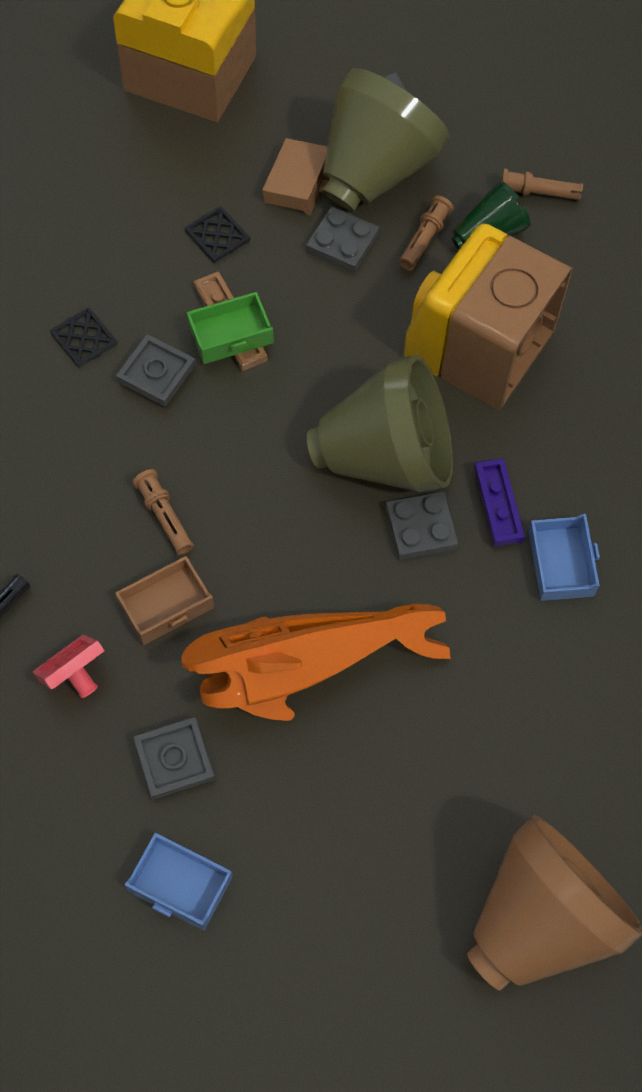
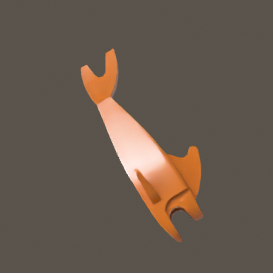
M409 604L382 612L316 613L270 619L263 616L248 623L213 631L197 638L184 650L181 661L182 667L185 670L195 671L198 674H210L199 687L201 700L204 705L213 708L239 707L255 716L271 720L289 721L295 715L292 708L285 703L288 695L330 678L394 639H397L406 648L421 656L433 659H451L450 648L445 643L424 637L427 629L446 622L445 612L438 606Z

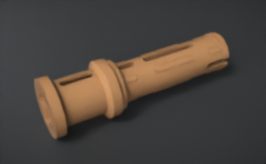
M503 168L501 182L506 183L514 192H519L522 196L535 193L580 201L582 196L580 193L571 192L572 190L582 192V183L577 184L533 177L531 172L526 171L525 174L509 172L508 168Z
M434 196L430 202L429 210L427 213L422 214L419 229L398 261L399 265L405 270H414L434 234L442 230L444 226L443 221L446 216L452 213L454 207L447 198Z
M149 469L141 472L133 479L132 483L142 493L145 499V507L151 511L153 510L174 546L177 555L188 553L194 548V544L169 503L170 494L159 483L157 471ZM168 517H169L171 523L173 524L175 530L177 531V534H175V532L173 531L171 525L169 524V522H168V520H167Z

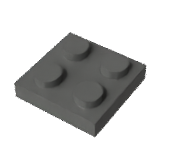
M331 206L307 243L306 252L355 273L379 235L380 227Z
M146 334L117 373L116 380L129 389L166 407L196 366V359Z
M444 492L386 502V511L399 560L458 549L459 544Z
M196 717L133 736L152 800L215 780Z

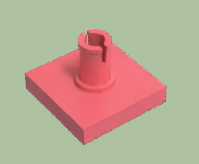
M83 634L33 670L32 673L41 684L51 690L68 678L79 693V696L85 698L93 693L98 686L91 679L84 666L105 650L98 640Z

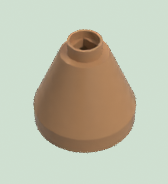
M533 815L512 835L473 932L477 944L467 953V956L477 972L492 987L501 991L510 981L518 986H523L622 954L642 936V925L623 898L592 863L552 825L541 817Z

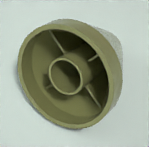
M350 68L336 89L323 172L328 182L322 192L337 205L354 212L360 202L365 204L371 203L436 159L448 142L450 133L434 112L406 90L368 70Z
M419 355L389 362L320 418L318 427L310 428L307 432L308 451L313 464L318 469L328 467L332 473L416 492H427L445 488L451 482L453 474V449L445 406L432 371L425 360Z

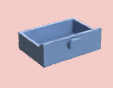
M586 514L570 518L531 520L528 532L540 601L595 597L600 586L595 560H599L600 555L598 544L591 543Z
M154 833L134 872L125 883V887L129 893L153 904L152 909L169 918L172 914L205 931L233 874L232 871Z

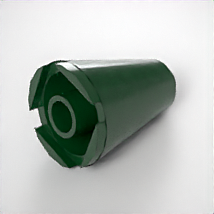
M504 182L495 184L453 230L454 237L452 242L458 250L480 224H489L507 233L508 237L521 233L530 227L528 212L525 206L519 208L515 201L519 197L509 185Z

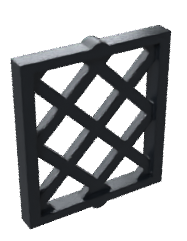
M222 206L207 215L201 216L200 219L185 227L186 233L213 263L233 253L236 249L250 241V237ZM215 215H219L218 221L209 220ZM223 216L228 222H222ZM204 224L203 230L194 229L197 226ZM208 224L217 225L216 232L207 231ZM221 226L230 227V233L220 232ZM234 228L239 234H233ZM195 234L202 235L201 240ZM205 236H215L214 243L204 242ZM219 237H227L228 244L218 243ZM232 238L242 239L236 244L231 245ZM206 246L213 247V251L211 252ZM217 248L226 249L223 252L216 254Z
M89 307L75 316L69 317L66 321L50 330L52 336L78 368L118 345L117 340ZM87 316L85 323L76 322L80 318ZM92 318L96 324H89L90 319ZM70 326L69 333L59 332L65 327ZM74 327H83V334H73ZM88 328L98 329L97 335L88 336ZM103 331L108 338L100 337L101 332ZM60 337H67L66 344ZM71 339H81L80 347L71 346ZM85 340L95 341L94 348L84 347ZM99 341L109 343L98 349ZM71 350L78 351L77 358ZM82 352H91V353H92L91 355L87 356L86 358L81 359V357H82Z

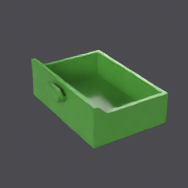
M257 292L186 312L187 322L203 364L274 343V329L270 325Z

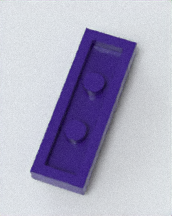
M504 458L476 462L474 471L494 547L524 542L525 535Z

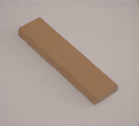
M219 271L193 281L194 288L205 307L234 298ZM263 347L233 355L241 371L268 361Z

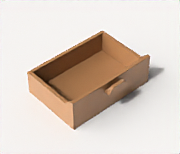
M286 138L263 187L264 202L301 210L308 216H311L320 193L324 194L322 190L328 182L323 175L327 146Z
M187 556L115 593L120 607L143 646L214 608L212 595L206 589Z

